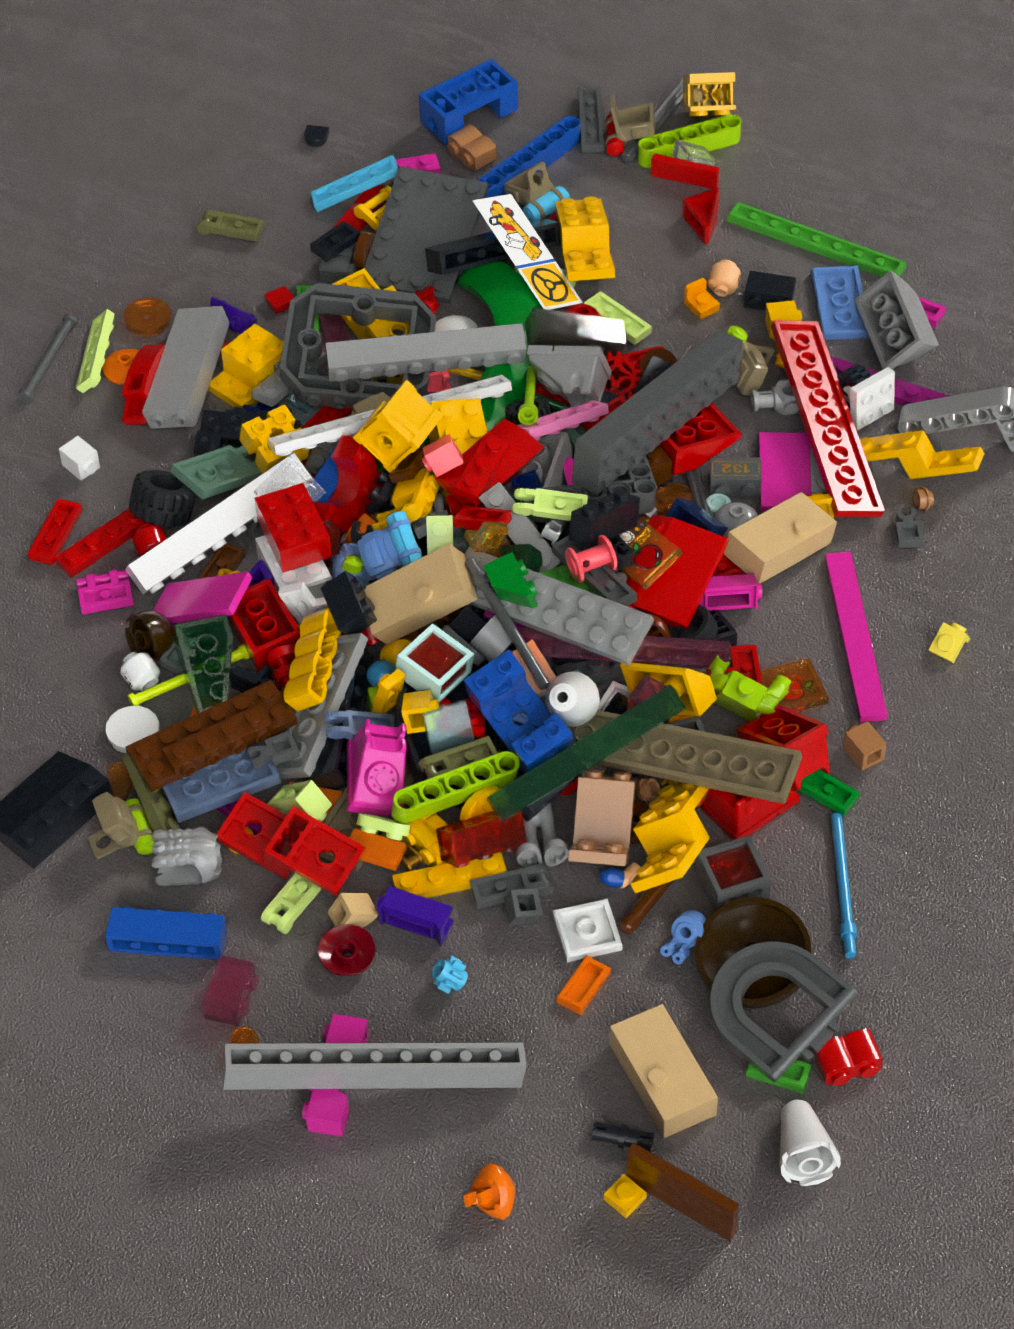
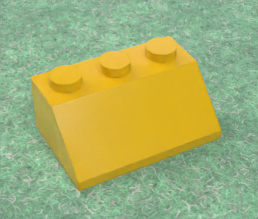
M623 663L620 664L632 700L641 704V710L700 717L717 700L711 678L706 674L689 668L630 663L629 666Z

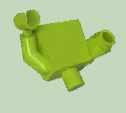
M719 655L715 657L709 666L711 670L710 678L717 696V700L714 703L748 721L757 718L760 714L774 713V708L779 701L789 693L791 680L783 675L777 674L767 689L765 686L733 670L724 674L730 662L722 661Z

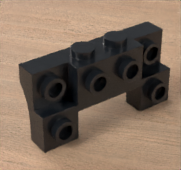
M235 407L233 410L226 409L225 412L203 410L200 430H197L193 454L198 456L223 448V443L225 445L241 447L242 443L239 440L241 425L258 416L262 421L266 420L269 411L258 410L255 413L248 412L247 409ZM295 420L294 429L302 427L301 421Z

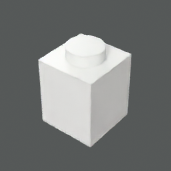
M79 436L59 448L62 466L81 481L100 468L97 450Z

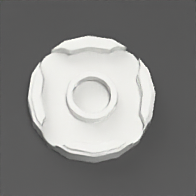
M127 706L119 709L110 716L106 723L108 741L115 750L126 753L125 746L160 731L156 714L142 706Z

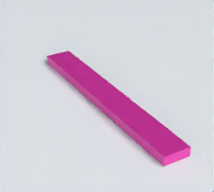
M851 552L825 554L827 573L860 722L887 720V710Z

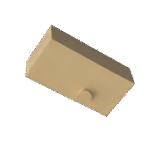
M800 492L729 531L727 537L729 542L723 554L746 574H754L757 584L831 544L837 521L804 493Z
M447 544L367 585L364 591L375 606L374 614L377 618V621L370 625L372 635L389 644L477 600L478 597L473 581L465 564V555L451 544Z
M663 1004L610 1026V1046L663 1139L717 1115L718 1096Z

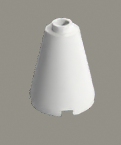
M566 672L557 676L549 684L545 695V703L551 715L557 713L566 726L575 727L589 722L596 715L600 705V698L596 684L588 676L579 672Z
M792 1100L781 1111L779 1161L781 1175L787 1182L791 1183V1179L799 1181L800 1186L822 1183L833 1176L832 1171L836 1166L839 1169L841 1165L839 1152L811 1105L803 1100Z

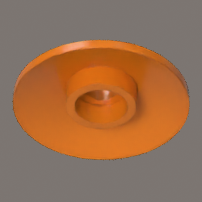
M121 349L107 356L102 366L106 379L112 383L124 385L130 365L139 350Z

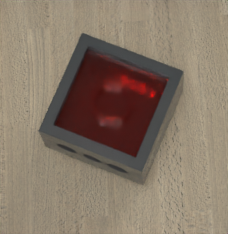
M750 835L702 849L696 857V872L715 911L731 901L742 898L759 897L769 899L771 878Z

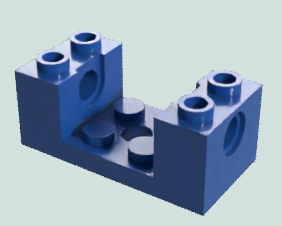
M490 59L420 93V122L442 143L447 145V136L464 127L463 115L486 104L492 108V112L499 118L517 111L518 82Z
M507 650L464 679L467 695L508 751L517 755L520 761L519 766L529 779L540 772L566 748L570 751L575 749L572 732L557 713L551 715L528 684L524 668L510 650ZM517 714H525L528 717V721L526 724L518 726L513 723V718Z

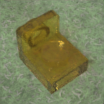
M483 522L479 530H466L464 537L474 552L495 553L509 529L504 522Z

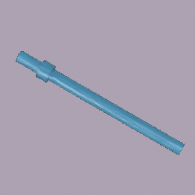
M833 813L831 815L842 923L839 926L840 938L844 942L845 957L852 959L856 957L855 939L857 938L856 924L853 923L842 815L840 813Z

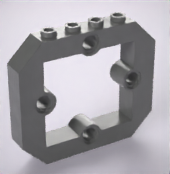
M316 283L290 300L280 364L281 381L302 404H308L312 407L329 406L335 409H344L345 407L353 409L354 404L381 392H384L391 398L401 384L365 381L361 378L338 382L329 381L328 376L306 374L308 362L317 360L322 354L321 334L316 329H313L316 312L352 316L354 322L362 326L372 324L375 319L410 322L409 335L435 332L436 316L415 293ZM430 371L420 374H404L403 383L408 380L417 390V393L425 396L428 393Z

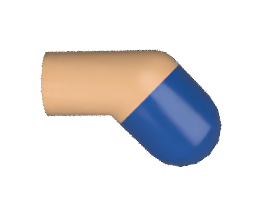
M632 862L625 870L604 868L601 870L599 878L601 882L608 886L625 888L633 881L637 875L636 871L641 867L637 863Z

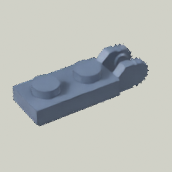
M334 710L328 711L323 715L325 723L339 724L343 722V726L328 727L326 735L331 739H353L366 719H370V723L374 725L395 727L394 718L391 714Z

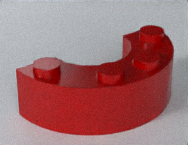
M346 435L341 436L331 456L338 469L336 490L331 498L324 503L313 501L327 532L330 533L348 532L353 521L358 520L364 513L368 514L369 511L365 508L370 498L367 495L377 484L375 478L378 475V467L375 456L366 447L355 441L353 436Z

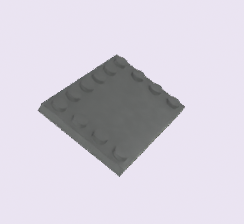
M399 166L364 267L379 288L383 290L393 285L396 291L414 293L416 290L422 291L429 285L433 286L434 296L438 302L450 304L461 271L446 275L428 272L425 248L473 236L480 212L472 200L486 198L489 189L488 182Z

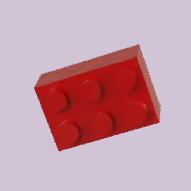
M304 483L254 498L257 519L283 573L332 557L330 536Z
M270 578L248 587L234 614L226 616L241 644L246 647L249 658L257 672L264 665H268L265 656L270 650L279 646L296 643L301 637L298 625L278 595Z

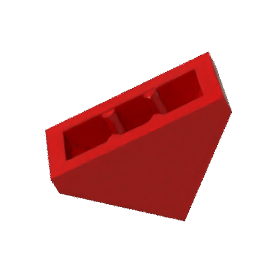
M720 187L683 199L682 217L704 244L709 243L718 222Z

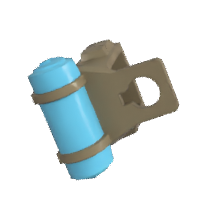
M542 161L504 183L506 195L511 194L517 203L524 206L523 213L529 222L544 219L555 212V202L570 198L565 188L553 186L548 178L545 162Z

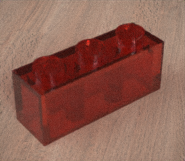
M509 806L436 829L441 861L451 864L455 868L465 867L469 865V861L475 859L485 860L492 858L493 853L499 851H514L518 845L527 843L522 811Z

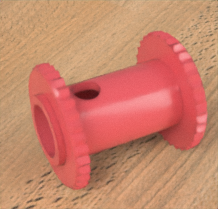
M604 535L599 536L597 546L579 553H575L571 547L565 551L568 569L574 580L578 583L584 582V573L604 565H607L612 570L617 568V557L609 539Z

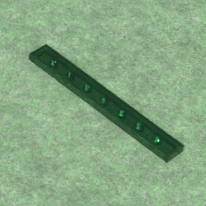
M669 685L493 793L486 800L500 821L504 822L682 712L686 707L672 686Z

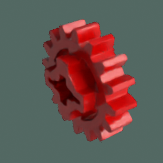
M620 351L617 352L616 356H613L611 352L607 353L606 360L609 365H612L610 366L612 372L611 378L607 380L604 391L620 394L626 398L633 395L641 379L639 376L642 370L635 369L637 361L630 362L629 354L622 358Z

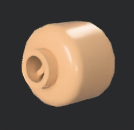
M721 260L712 265L708 279L709 288L715 295L720 297L735 293L741 276L740 269L730 260Z

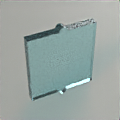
M465 700L447 706L442 704L439 709L422 714L431 755L475 741Z

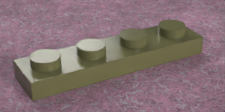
M125 754L122 757L153 831L159 829L166 831L169 829H181L172 815L171 806L165 799L161 788L151 792L128 754Z

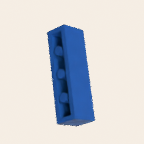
M127 906L122 908L112 907L105 937L110 952L222 960L227 927L225 916L215 913L196 914L187 911L170 912L160 909H134Z

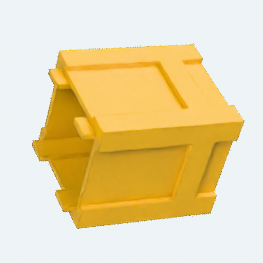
M408 380L400 385L387 402L383 401L378 405L353 437L355 441L366 447L389 473L411 452L413 453L420 447L443 417V414L437 408L430 405L416 392L417 390Z

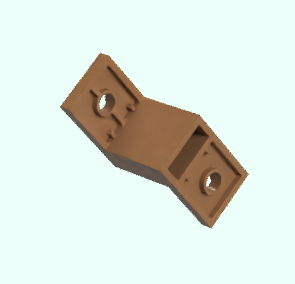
M589 768V770L583 772L578 777L573 845L569 849L568 861L626 866L630 857L634 796L638 784V777L632 776V772L616 770L615 774L611 775L605 774V769Z

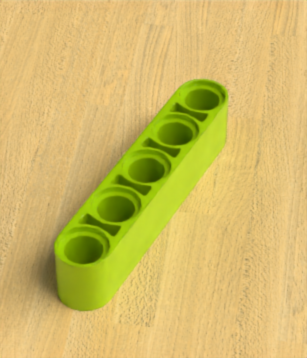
M730 114L644 137L638 142V164L645 168H651L654 154L684 159L735 145L740 141L741 118Z
M509 751L500 752L400 789L394 795L391 815L398 823H410L466 802L475 792L484 787H506L516 779L520 764L519 758L516 754ZM506 766V767L510 768L511 770H510V771H505V770L501 769L500 767ZM475 776H483L486 780H479ZM450 785H457L461 789H453ZM431 794L436 798L428 799L424 795ZM407 804L410 806V808L405 809L400 807L399 805Z

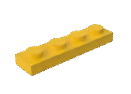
M498 852L392 875L394 888L429 898L471 889L470 880L507 872L502 853Z

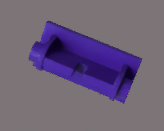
M211 297L210 307H223L230 322L229 329L242 334L253 324H257V319L253 314H248L229 305L224 300Z

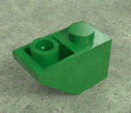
M513 552L483 565L499 599L529 608L538 606L534 599V596L538 595L532 580L527 582L525 579V575L529 574L522 559L517 561Z

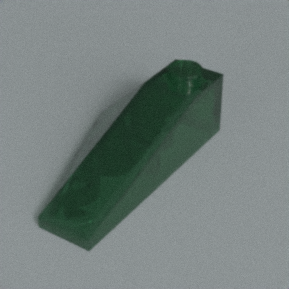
M227 614L174 625V643L196 712L200 713L228 700L233 636Z

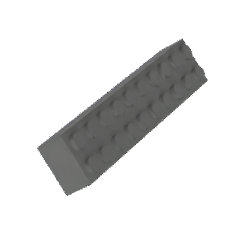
M717 330L580 436L575 443L572 482L598 494L604 488L609 487L619 476L624 475L634 463H639L644 454L647 455L649 452L654 451L671 434L681 429L691 418H695L702 409L708 407L717 397L722 396L732 385H736L740 378L739 366L743 357V340Z

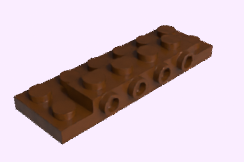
M269 680L125 746L126 753L149 790L153 792L183 777H189L204 767L215 765L232 754L241 753L245 748L256 743H262L269 737L297 725V717L284 701L283 696L273 681Z

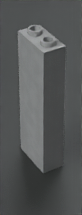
M222 306L178 309L142 410L150 429L196 426L230 324Z

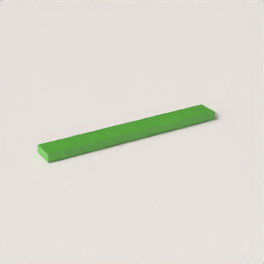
M737 202L727 215V222L849 266L858 265V269L883 277L890 270L900 277L906 268L907 262L740 202Z

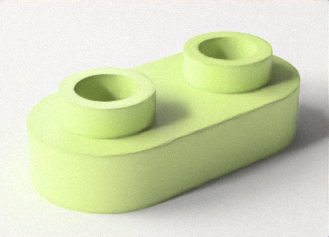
M358 813L356 823L361 826V831L377 834L379 830L386 832L387 838L402 840L403 836H409L411 827L408 823H398L389 818L366 813Z

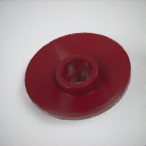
M350 924L339 925L330 929L321 938L318 946V956L321 964L326 970L338 976H354L363 972L373 962L376 952L375 942L370 933L362 927ZM345 953H351V954H352V956L343 957V955H344Z

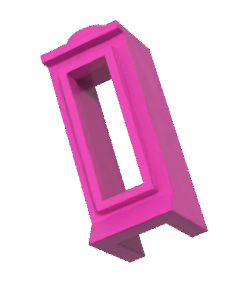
M754 574L715 576L711 578L699 604L710 611L755 608L757 610L758 599H762L761 583L757 584Z

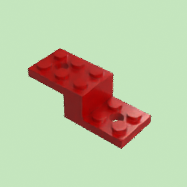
M246 792L243 793L217 832L218 837L216 840L286 881L294 872L334 896L338 895L366 849L365 846L294 806L285 815ZM250 824H258L262 830L259 834L251 835L246 831V827ZM329 852L333 854L335 860L332 863L325 864L319 860V855Z

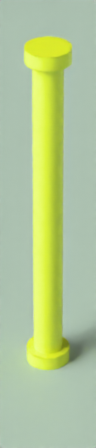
M242 644L233 652L135 695L134 693L128 694L129 703L131 706H139V704L238 660L243 659L245 661L249 659L248 651Z

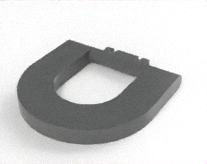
M762 942L738 951L722 965L713 981L710 1005L715 1026L725 1042L767 1078L776 1082L800 1056L810 1062L814 1054L808 1048L818 1053L833 1037V1034L827 1028L835 1033L840 1030L841 1026L834 1019L858 995V992L853 986L803 948L785 942ZM766 976L787 978L825 1007L787 1048L783 1047L748 1018L743 1010L742 1001L746 990L753 982Z

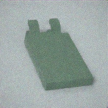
M229 445L174 463L171 467V473L202 500L244 486L262 475L255 461L252 462V459L247 456L248 452L243 445L236 449Z

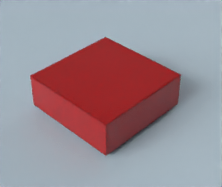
M286 286L264 294L266 303L275 314L289 309L290 300L294 298Z

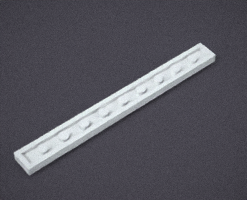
M499 375L422 397L429 404L432 401L480 398L481 402L483 398L503 396L505 392L512 391V386L509 379ZM374 410L267 438L269 448L276 455L286 456L292 454L293 450L300 448L312 449L322 442H337L342 435L354 436Z

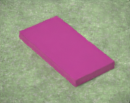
M759 432V457H761L762 477L760 493L761 512H766L800 492L806 496H812L810 448L807 433Z
M246 571L168 583L152 611L159 612L172 624L231 616L237 609L253 577Z

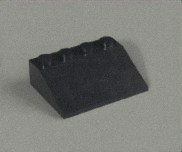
M58 751L0 801V842L34 869L96 815L92 802L93 799L105 792L110 793L114 797L109 779L90 764Z

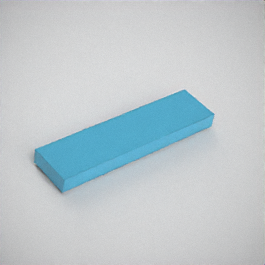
M391 155L311 191L314 208L317 212L322 211L395 178L398 172L396 159Z

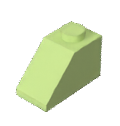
M309 780L284 785L267 805L285 815L294 806L322 822L326 818V811L332 806V803L316 784Z

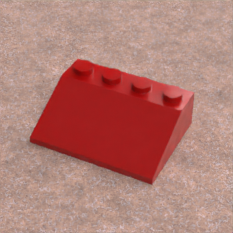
M711 402L695 418H691L681 429L676 430L666 441L659 445L672 460L671 473L677 475L697 469L710 460V457L716 456L739 440L742 433Z
M652 515L638 542L640 545L639 550L645 545L654 544L662 550L663 557L660 565L651 569L639 568L634 562L631 567L625 569L624 574L627 575L626 584L637 593V601L631 604V606L638 611L660 617L667 625L688 628L729 540L726 537L673 517Z

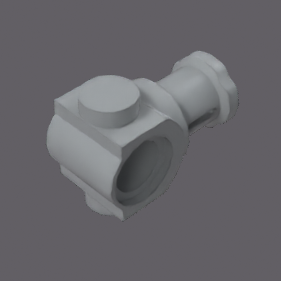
M788 379L778 381L776 386L771 387V390L758 392L751 390V406L753 411L771 407L782 415L797 414L799 411Z

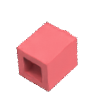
M451 434L423 448L425 457L422 458V461L428 472L433 470L436 477L464 463L462 453Z

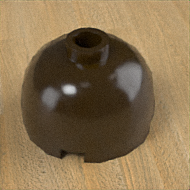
M142 611L127 618L126 622L130 621L129 627L125 628V635L131 652L148 653L154 662H158L174 643L175 629L173 624L162 614L154 611Z

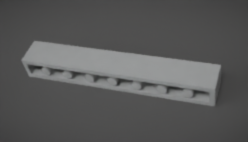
M522 323L325 343L329 381L338 382L357 378L370 379L377 376L393 377L398 374L407 373L420 374L427 371L443 372L447 369H469L477 366L492 367L497 364L507 363L514 365L525 362L526 343Z

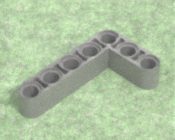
M1002 386L906 404L901 409L897 427L899 433H905L908 431L924 430L925 434L996 422L1009 449L1014 453V389Z

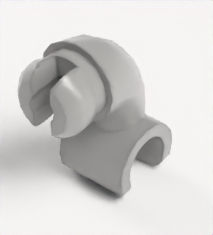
M437 492L432 506L435 509L434 513L436 516L448 515L447 510H444V496Z

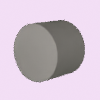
M494 615L469 645L488 662H491L506 652L513 642L497 615Z

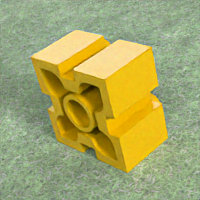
M285 404L269 411L266 420L262 421L258 416L241 425L239 440L249 455L256 453L255 464L262 474L290 456L276 455L269 448L267 438L301 429V427L294 429L295 418ZM300 448L293 450V453L296 454L300 461L308 458L310 449Z

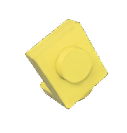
M943 622L929 651L954 663L964 643H968L970 640L968 634L965 633L967 629L952 622L951 626Z

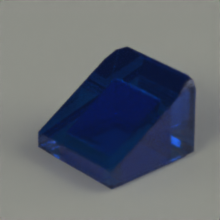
M536 470L511 478L515 489L536 490V488H542Z

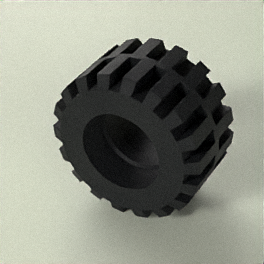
M162 470L142 471V473H138L134 477L129 509L132 514L145 522L158 526L177 527L190 522L196 494L171 472Z

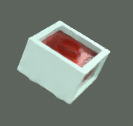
M432 623L398 654L395 670L399 668L405 673V682L415 690H431L433 700L437 699L440 702L471 673L474 653Z

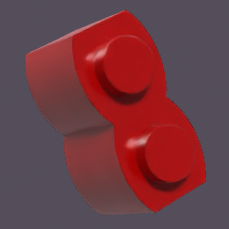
M870 1029L857 1030L843 1037H833L818 1053L813 1051L814 1059L825 1085H844L852 1077L869 1078L877 1074L882 1067V1056Z

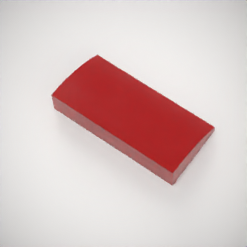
M503 419L489 431V433L506 439L511 443L508 452L483 494L498 482L504 487L534 461L544 448L529 433L506 419ZM485 435L462 454L463 464L435 478L463 507H481L483 505L480 500L476 503L455 494L454 487Z

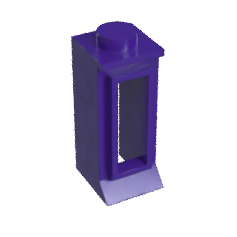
M389 886L385 896H380L376 905L380 924H383L385 921L386 924L431 939L436 938L441 947L453 924V919L449 918L453 910L452 906Z

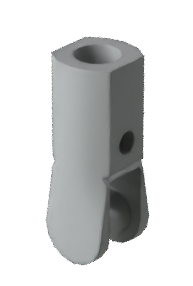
M549 518L539 538L545 537L553 545L561 535L567 520Z

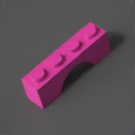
M333 1014L330 1025H325L323 1042L367 1043L369 1036L368 1020ZM309 1089V1092L312 1093L310 1101H305L302 1111V1118L306 1119L308 1131L343 1137L349 1114L348 1096L338 1089Z

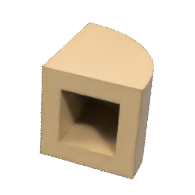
M340 893L328 910V914L335 927L350 924L363 928L374 921L379 915L368 893Z

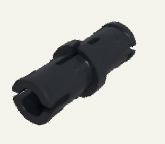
M598 1121L594 1123L595 1128H593L591 1138L594 1141L598 1140L617 1144L618 1148L624 1149L625 1146L631 1147L634 1143L649 1152L652 1150L654 1132L630 1129L626 1124H622L620 1127Z

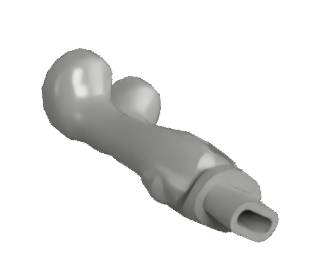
M527 782L522 783V784H521V788H522ZM551 803L528 822L519 814L524 844H521L516 851L518 864L523 867L542 864L536 827H541L544 858L547 866L558 865L568 858L569 848L567 843L562 839H557Z

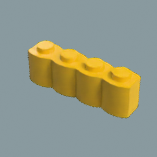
M329 607L305 616L300 625L301 637L295 645V659L292 661L289 670L290 680L284 689V701L297 712L322 703L327 694L326 681L332 673V659L336 655L337 638L341 634V631L337 629Z

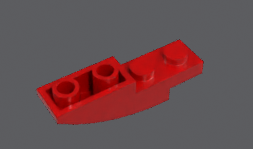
M166 344L144 345L130 365L122 391V396L126 399L122 422L126 426L148 424L142 410Z

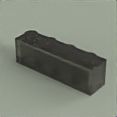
M532 308L525 321L528 346L552 345L553 348L555 346H600L604 356L607 357L608 352L616 356L617 352H622L627 344L623 320Z

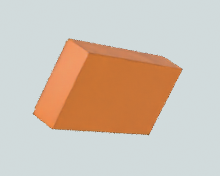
M356 828L353 829L349 837L366 847L360 859L361 861L396 871L406 851V843L363 832Z
M586 955L556 997V1003L582 1016L610 976L611 968Z

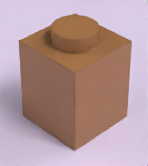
M867 721L859 726L854 725L845 732L843 749L860 770L863 771L884 760L887 743Z

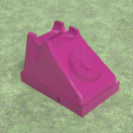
M366 719L353 739L348 740L347 812L392 817L391 809L394 795L397 791L404 788L407 748L406 740L404 739L406 724L402 723L398 727H388L371 724L370 719Z

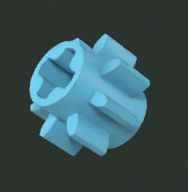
M452 955L448 961L445 959L438 960L432 970V978L435 979L433 984L437 986V989L447 994L450 993L451 988L459 991L467 981L468 973L464 971L466 965L462 964L461 960Z

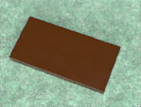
M634 1143L627 1151V1177L650 1195L731 1242L737 1230L739 1204L639 1145Z

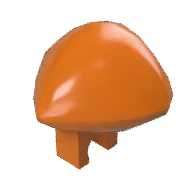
M489 1163L478 1172L470 1184L468 1193L463 1195L465 1207L476 1205L489 1216L505 1220L513 1210L516 1194L515 1184L503 1167Z

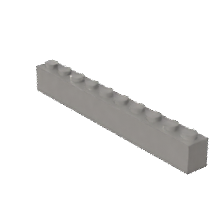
M524 1043L225 1044L222 1062L223 1090L521 1088L527 1068Z

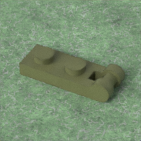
M206 210L202 216L203 220L198 223L196 229L202 235L212 233L258 242L265 228V221L220 211Z
M487 736L421 759L418 765L421 771L426 773L427 779L495 755L498 752L490 737ZM441 765L444 770L437 772L435 767Z

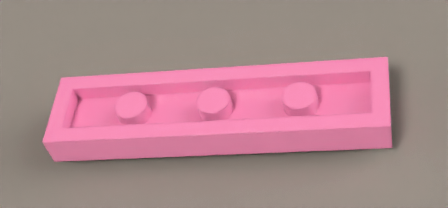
M591 400L540 417L533 425L519 424L517 426L538 441L541 436L560 433L561 429L576 428L582 422L599 420L600 416L609 414L608 404Z

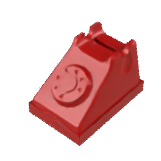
M778 705L774 708V713L762 714L736 729L739 739L801 751L803 757L792 787L797 790L802 788L801 782L803 778L821 768L827 774L830 772L826 735L829 732L826 723Z
M791 787L786 803L782 804L709 788L705 800L701 802L700 809L731 840L751 835L775 819L776 815H781L799 803L800 795Z

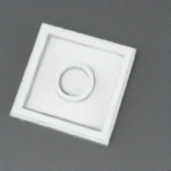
M608 899L553 910V919L567 963L584 959L586 955L595 957L622 951L623 945Z

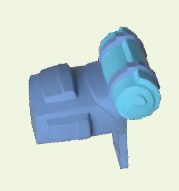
M405 511L391 513L386 518L387 528L382 531L377 529L367 533L357 542L363 564L372 579L377 578L379 580L396 571L399 567H404L422 558L421 549L417 545L411 529L410 519L407 518Z

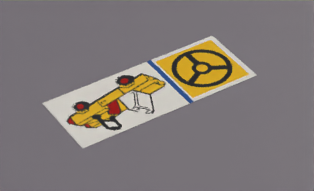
M511 194L472 200L545 311L583 303Z

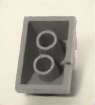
M552 345L528 346L527 355L537 374L536 377L541 385L551 394L560 395L570 403L571 407L591 400L601 401L607 380L611 378L612 370L600 346H555L554 348Z

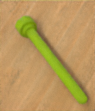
M532 365L527 369L524 404L518 410V420L526 426L533 425L538 419V409L534 405L537 374Z

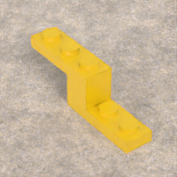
M924 430L860 439L867 462L898 458L910 479L974 472L978 470L984 456L981 446L935 452Z

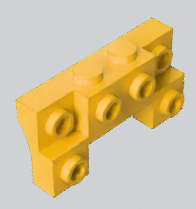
M424 465L414 479L396 482L391 499L396 509L377 514L376 518L379 522L372 525L373 530L380 529L382 531L387 528L386 518L395 511H405L410 522L427 516L431 511L440 484L435 480L436 475L433 470L428 472Z

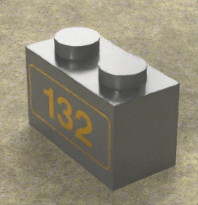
M710 457V495L719 493L734 497H760L762 481L761 457Z

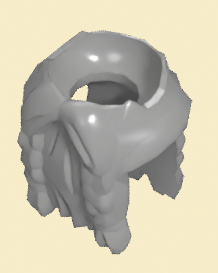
M198 827L193 830L189 828L185 830H155L152 834V839L155 841L152 846V852L156 856L152 858V867L159 868L158 874H162L155 878L156 885L164 887L182 884L186 886L191 884L198 885L217 879L222 871L221 845L216 841L218 835L204 827Z

